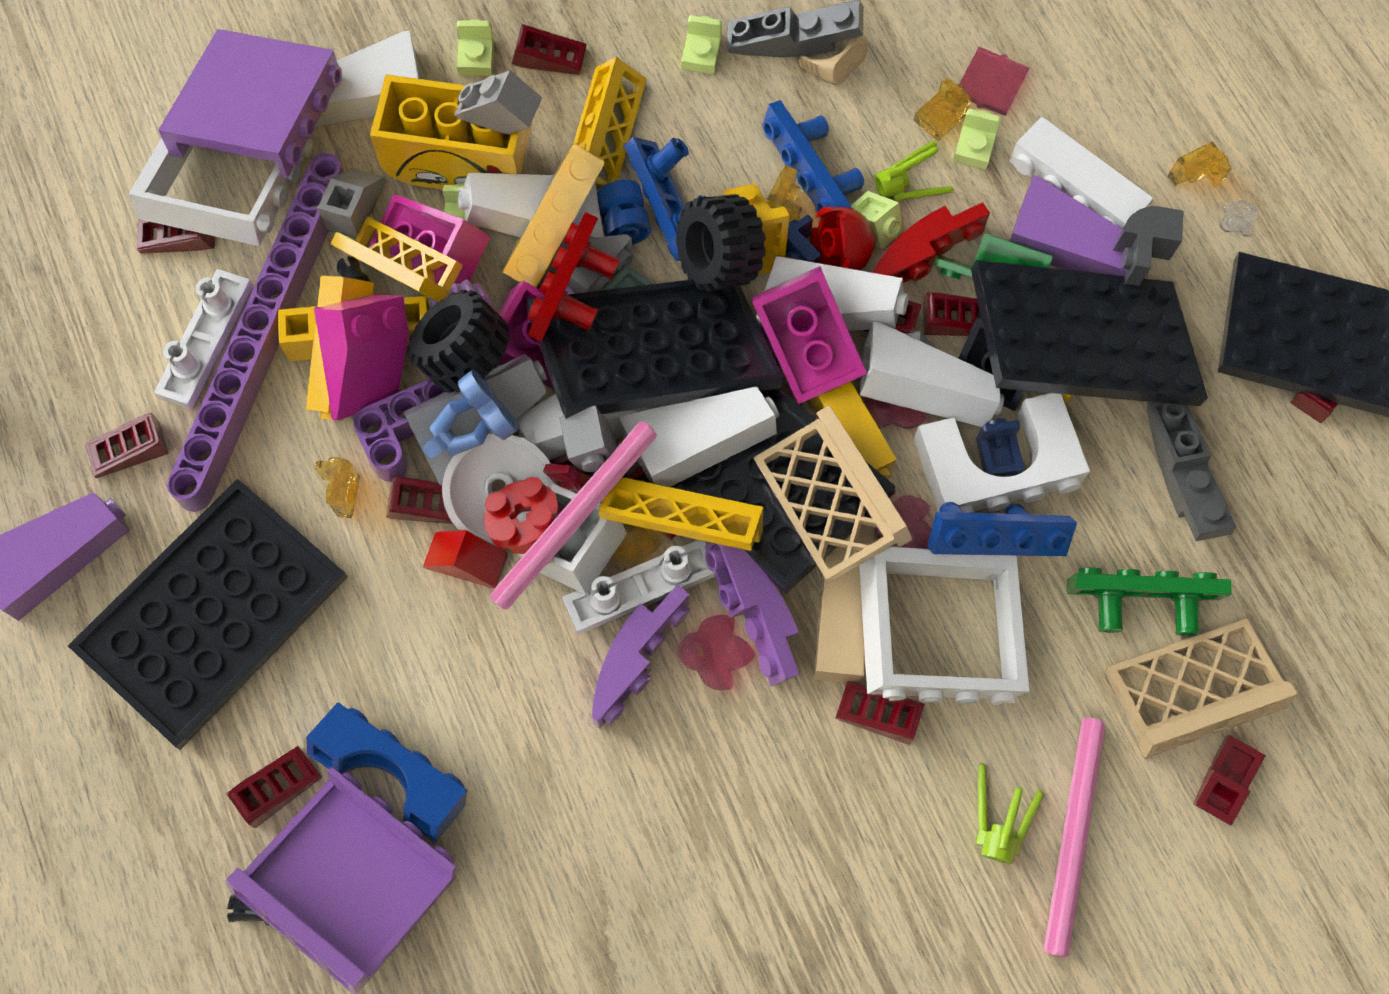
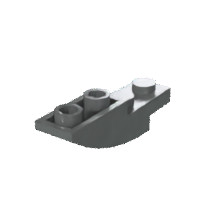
M853 0L795 14L791 6L730 20L728 21L727 50L729 53L767 57H794L835 51V43L837 41L863 36L864 7L860 0Z
M1148 403L1147 412L1158 462L1178 518H1186L1196 541L1233 534L1236 525L1209 469L1208 462L1211 454L1188 405Z

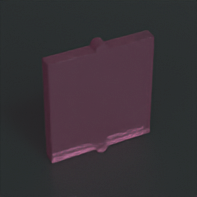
M978 47L955 91V95L977 104L978 108L985 107L1006 116L1029 71V67L1008 59L1006 54L998 55Z

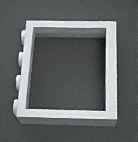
M161 138L129 192L137 219L260 246L266 233L272 231L274 219L279 208L284 207L286 204L288 190L292 182L298 180L305 157L311 155L313 140L308 139L302 151L300 162L294 166L288 178H283L278 163H276L249 215L166 197L194 146H189L183 158L171 156Z
M889 547L859 565L867 694L883 695V698H889V701L904 700L906 696H919L920 702H939L943 700V697H953L958 704H971L979 702V699H991V704L1000 705L1002 703H1015L1016 697L1030 692L1017 556L933 554L929 549ZM887 573L993 580L1002 679L893 674Z

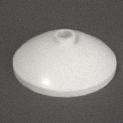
M493 433L487 435L483 445L453 456L445 470L442 483L443 502L452 523L458 530H467L495 545L484 527L485 500L491 493L495 492L491 488L492 483L499 479L503 480L505 486L529 477H537L544 485L551 488L554 482L543 472L545 464L548 465L550 463L548 458L535 444L523 437L512 434L506 440H502ZM524 511L516 518L523 522L527 520L526 514L531 511Z

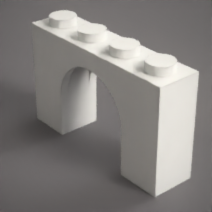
M1049 393L1024 400L1017 415L1030 448L1031 464L1026 471L1015 476L998 477L979 469L966 452L954 417L920 425L913 440L937 511L940 512L939 509L942 504L952 501L964 513H975L974 511L988 508L989 512H995L1007 508L1010 502L1023 499L1025 503H1030L1044 498L1046 493L1059 490L1060 494H1066L1079 489L1084 479L1090 473V469L1062 395Z

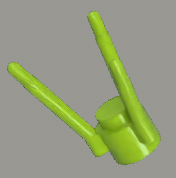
M933 140L891 167L875 173L874 182L880 196L885 198L892 197L893 201L901 202L905 199L952 193V186L905 191V187L910 185L906 171L937 154L939 151L936 147L937 142Z
M983 763L978 766V834L975 844L983 846L981 856L998 862L1013 864L1014 857H1019L1022 842L1036 815L1044 792L1042 790L1036 792L1016 833L1013 827L1023 794V789L1017 787L1014 791L1004 826L992 824L991 831H988L986 765Z

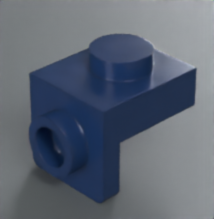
M806 215L799 221L795 219L789 222L785 258L814 263L820 262L821 254L807 240L813 224V219L809 215Z
M998 418L988 421L981 427L976 441L984 472L993 476L1009 477L1024 471L1016 436L1020 430L1018 420L1007 422L1005 418Z

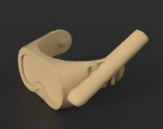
M864 35L846 39L849 41V44L838 55L823 60H815L803 56L799 59V65L806 72L820 75L823 81L841 84L863 62L866 56L868 39Z

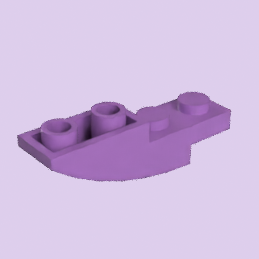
M709 542L705 545V558L709 569L716 576L719 585L720 601L728 609L731 618L742 614L745 615L747 634L755 642L760 656L759 666L761 672L768 678L770 686L783 683L799 675L787 639L798 634L799 631L787 605L771 579L745 550Z
M678 584L653 612L640 603L615 637L604 660L594 694L592 720L599 729L605 722L610 725L614 723L625 709L622 703L632 692L638 695L651 679V676L648 675L651 671L650 661L644 655L646 653L649 656L653 655L665 640L662 636L671 624L677 627L690 612V609L687 607L689 605V593Z

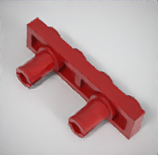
M585 212L579 225L571 223L563 241L569 247L565 249L560 246L551 266L558 270L556 274L548 271L539 291L545 294L543 300L536 297L527 316L528 319L533 320L528 336L542 341L552 318L556 319L557 317L580 326L586 331L589 330L598 309L568 296V292L565 289L576 267L580 268L582 266L606 277L608 280H611L620 258L613 257L590 245L591 241H589L598 217Z

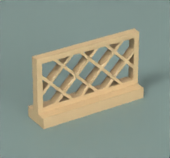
M828 405L816 413L819 419L755 456L754 460L826 581L830 583L892 545L897 544L898 547H901L911 541L912 537L901 516L832 408ZM819 433L823 440L820 454L815 455L801 452L804 441ZM828 450L834 458L827 457ZM779 456L791 458L786 475L770 472L766 464ZM798 460L817 463L812 480L794 477ZM824 464L841 468L842 472L838 485L819 482ZM847 480L851 484L852 488L845 487ZM776 481L784 482L782 490ZM791 484L809 487L804 505L788 502L787 496ZM817 489L835 492L830 510L812 507ZM843 494L856 496L861 500L857 516L838 512ZM866 510L868 511L871 518L864 517ZM794 511L802 512L800 520ZM809 514L828 518L823 536L806 532L805 527ZM835 519L854 523L849 541L830 537ZM861 525L877 527L883 535V538L871 545L856 543ZM813 542L820 543L819 550H817ZM833 545L847 548L844 561L829 569L823 560L827 546Z
M1248 618L1110 665L1105 670L1140 738L1138 746L1145 759L1286 709L1298 694L1290 680L1284 682ZM1241 632L1249 645L1247 653L1244 654L1224 646L1227 637ZM1221 639L1220 643L1214 642L1215 640ZM1202 646L1215 651L1216 654L1212 665L1208 666L1191 659L1192 649ZM1186 651L1185 656L1178 654ZM1221 654L1243 663L1238 677L1216 669ZM1167 658L1181 664L1177 678L1175 679L1155 671L1157 661ZM1151 663L1150 668L1144 666ZM1248 665L1263 670L1270 683L1258 686L1243 680ZM1186 666L1208 675L1203 690L1181 681ZM1131 670L1146 676L1141 692L1126 686L1120 674ZM1213 677L1234 685L1232 696L1224 699L1209 693ZM1151 679L1173 687L1168 702L1145 694ZM1240 688L1247 690L1245 692L1239 693ZM1181 690L1200 698L1197 708L1187 711L1172 705L1177 691ZM1132 698L1137 699L1136 705ZM1205 701H1208V702L1211 703V704H1208V705L1203 706ZM1142 702L1164 710L1160 722L1146 726L1139 713ZM1169 713L1176 715L1174 717L1168 718Z

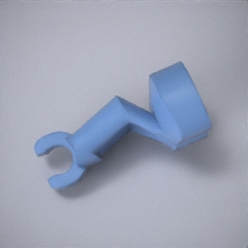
M474 369L458 380V386L464 398L448 402L430 425V430L434 436L427 441L423 450L431 459L435 458L445 449L450 455L455 456L483 445L489 431L502 440H506L520 428L514 416L501 400L496 398L490 386ZM472 408L476 409L482 419L474 432L455 436L450 428L458 414Z

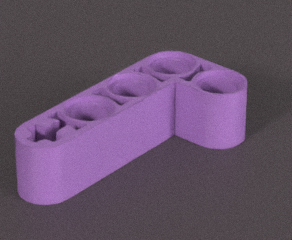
M430 378L364 407L354 417V429L375 473L384 481L391 482L393 476L403 477L407 472V459L399 442L414 436V433L407 419L400 417L402 412L446 392L440 389ZM375 424L381 425L377 432L366 433L370 426ZM385 456H396L392 463L388 465L380 464Z

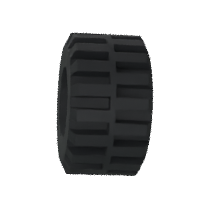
M738 194L697 198L694 201H689L686 204V208L682 209L679 215L680 222H677L676 227L677 255L681 261V268L684 274L688 275V280L691 284H696L698 289L706 291L750 284V281L758 277V271L762 270V258L765 257L766 248L764 247V241H766L765 232L763 233V223L761 218L757 217L756 208L753 205H749L748 199L740 197Z
M460 290L437 302L417 323L415 330L410 336V343L407 346L408 358L440 389L449 393L453 391L460 392L458 380L474 369L484 379L500 362V358L507 349L506 345L510 341V335L508 334L510 328L507 322L479 294L473 290Z

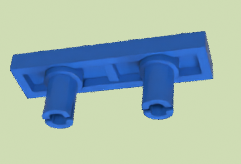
M781 100L770 103L762 124L763 131L780 152L783 163L791 169L797 178L800 189L807 193L815 206L816 213L823 207L838 206L851 208L852 206L844 195L863 188L864 177L858 168H854L832 177L809 143L827 136L829 126L826 119L820 115L797 124Z
M632 137L624 145L630 158V164L637 173L643 187L642 191L649 200L655 213V220L667 240L669 252L676 261H680L677 255L676 227L677 222H680L679 215L682 209L686 207L670 171L681 159L689 154V150L686 144L678 138H672L660 150L656 142ZM699 195L697 198H705L706 196L702 197V195Z
M950 501L942 504L939 509L940 512H936L926 547L933 554L1067 556L1077 522L1070 516L1030 515L1021 504L1017 503L1008 506L1005 510L1006 514L964 513L955 502Z

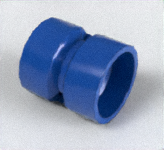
M623 179L612 181L598 190L600 215L604 218L603 227L606 237L626 234L632 238V245H635L650 235L651 226L648 214L644 209V199L640 185L636 181Z

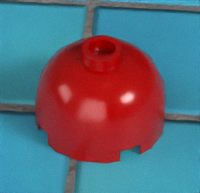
M823 207L815 216V218H820L818 227H812L810 232V243L821 254L819 264L859 271L866 267L876 245V237L867 218L859 211L849 207Z

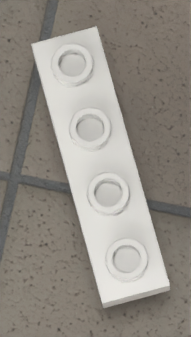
M216 269L212 279L203 278L199 280L196 285V293L201 297V301L180 342L171 341L164 347L163 355L169 361V364L154 391L158 399L190 410L193 409L253 288L250 279Z
M697 540L682 547L672 546L659 557L611 577L601 576L596 578L592 582L587 594L575 591L563 596V602L577 634H582L633 612L640 603L646 607L666 598L677 584L686 590L716 577L706 563L705 541Z

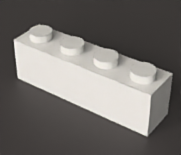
M1042 116L1017 141L1009 161L1021 174L1028 175L1030 178L1034 175L1044 179L1122 229L1133 213L1142 208L1149 207L1154 199Z

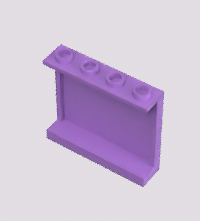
M217 29L158 131L171 156L183 158L190 145L277 162L283 178H288L294 166L300 162L302 151L308 139L313 137L321 114L327 110L329 99L335 87H338L341 83L342 69L338 66L334 50Z
M331 767L327 771L328 782L244 871L237 867L225 881L233 895L349 992L358 994L456 879V866L453 865L455 862L454 858L440 846H436L433 849L423 841V833L409 821H405L402 824L391 815L393 810L384 800L377 796L371 799L361 791L363 788L361 783L348 772H344L341 775Z

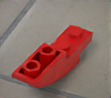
M982 202L954 216L951 215L946 206L933 211L898 237L880 259L873 273L899 277L903 279V283L911 279L913 281L923 279L931 272L936 255L940 256L947 253L955 244L965 239L966 241H972L982 235L990 215L989 210Z

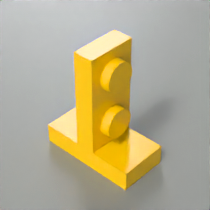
M756 183L723 190V195L738 194L740 197L748 199L749 205H753L756 208L757 217L761 218L763 223L762 230L763 233L765 232L766 241H764L766 253L765 257L762 258L763 267L762 270L758 271V275L770 273L776 256L785 257L789 213L784 206L770 209Z

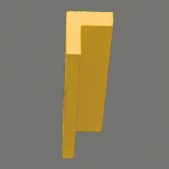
M617 57L595 68L573 142L605 162L604 166L608 177L606 181L597 177L595 180L597 190L619 179L626 154L624 145L630 140L647 78ZM623 76L634 84L631 95H626L622 85ZM618 103L624 115L622 124H618L613 111L615 104ZM609 132L612 133L616 144V149L613 153L609 152L605 141L606 134Z
M368 216L355 240L336 232L330 243L332 246L437 302L447 297L463 267L456 260ZM375 229H377L379 242L367 248L366 246ZM399 243L400 254L390 258L389 248ZM422 254L423 265L412 270L411 259ZM446 264L448 266L437 285L433 270Z
M624 477L604 497L598 511L599 518L748 551H751L754 542L760 541L763 532V507Z

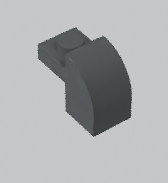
M1151 206L1142 208L1129 217L1113 246V251L1123 252L1121 268L1126 269L1125 284L1135 286L1141 284L1151 268V257L1164 260L1171 259L1182 242L1183 210Z

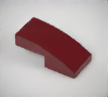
M1226 735L1205 775L1193 805L1232 826L1251 792L1248 790V787L1266 755L1233 736Z

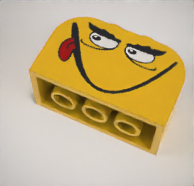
M386 74L370 138L381 168L391 177L406 184L443 190L444 185L465 183L468 173L521 174L532 122L529 128L504 134L462 121L454 116L460 103L458 100L459 94L466 85Z

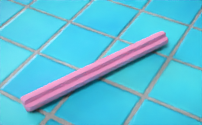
M641 421L634 427L491 592L490 598L493 602L504 610L510 608L655 440L657 434L651 426Z
M1084 718L1081 721L1044 944V951L1058 957H1067L1069 954L1105 731L1104 722L1096 718Z

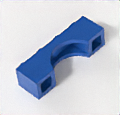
M337 702L306 737L307 755L328 769L334 768L341 775L353 769L372 767L386 771L394 776L403 787L406 795L403 821H409L414 824L423 835L435 843L465 807L467 789L464 788L463 783L456 776L450 773L443 774L434 768L425 755L418 751L411 752L400 745L399 740L394 734L385 729L378 730L368 723L367 718L355 708L348 709Z

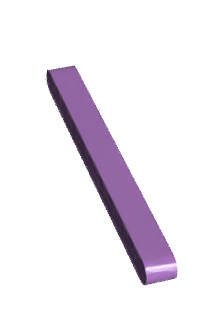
M331 153L318 154L309 163L168 478L167 488L169 493L187 511H201L211 502L279 346L278 310L296 307L329 230H326L317 209L318 206H311L320 203L330 179L344 172L340 160ZM302 233H307L305 236L298 237ZM288 263H294L292 266L284 268ZM281 293L277 298L270 299L272 295ZM265 323L268 324L264 329L256 330L258 326ZM254 355L251 360L242 362L245 357ZM240 387L236 393L227 395L232 388ZM220 419H226L223 425L213 428L215 422ZM211 451L210 456L206 460L198 461L203 453ZM196 485L195 490L191 494L183 495L187 487Z

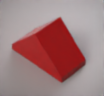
M467 530L435 532L423 567L495 589L508 553Z

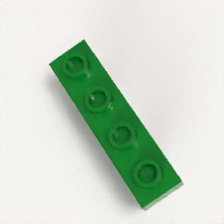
M1086 567L1080 568L1079 573H1075L1067 579V594L1094 595V597L1098 598L1099 632L1106 633L1123 631L1122 598L1125 597L1169 598L1171 601H1175V635L1195 636L1200 634L1199 601H1219L1232 595L1231 579H1217V573L1213 572L1194 573L1193 578L1179 577V572L1157 571L1155 576H1141L1140 570L1121 569L1117 570V575L1102 574L1101 568Z

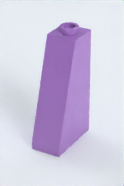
M1033 175L1010 241L1053 255L1050 265L1060 269L1125 276L1126 269L1121 268L1123 252L1113 251L1114 243L1122 228L1044 179Z
M93 492L1 534L0 609L17 621L23 618L130 531L121 521L126 514L111 498L104 502Z

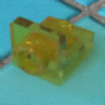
M945 78L940 84L938 93L915 113L913 121L939 141L965 118L971 97L962 86L953 83L949 78Z
M1212 141L1179 157L1167 176L1173 185L1177 186L1187 180L1189 183H1193L1205 175L1213 187H1217L1223 183L1232 167L1227 156Z
M785 165L767 198V203L770 209L784 206L790 215L789 222L795 219L799 221L802 207L794 203L800 187L795 185L798 170Z
M331 457L328 458V461L316 460L315 470L323 480L330 481L326 489L327 504H329L337 517L352 519L360 475L353 464L346 459Z
M625 524L624 528L627 535L611 558L623 571L640 565L661 546L660 531Z

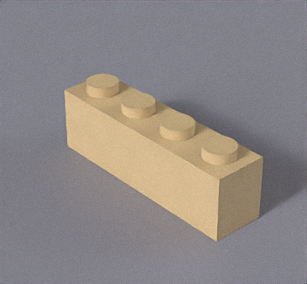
M861 525L856 543L871 545L878 541L874 539L875 527ZM851 535L848 536L845 540L849 541ZM837 547L824 559L829 569L844 561L847 548ZM857 566L830 583L826 581L822 574L813 679L842 683L849 681L859 684L864 673H866L860 569Z

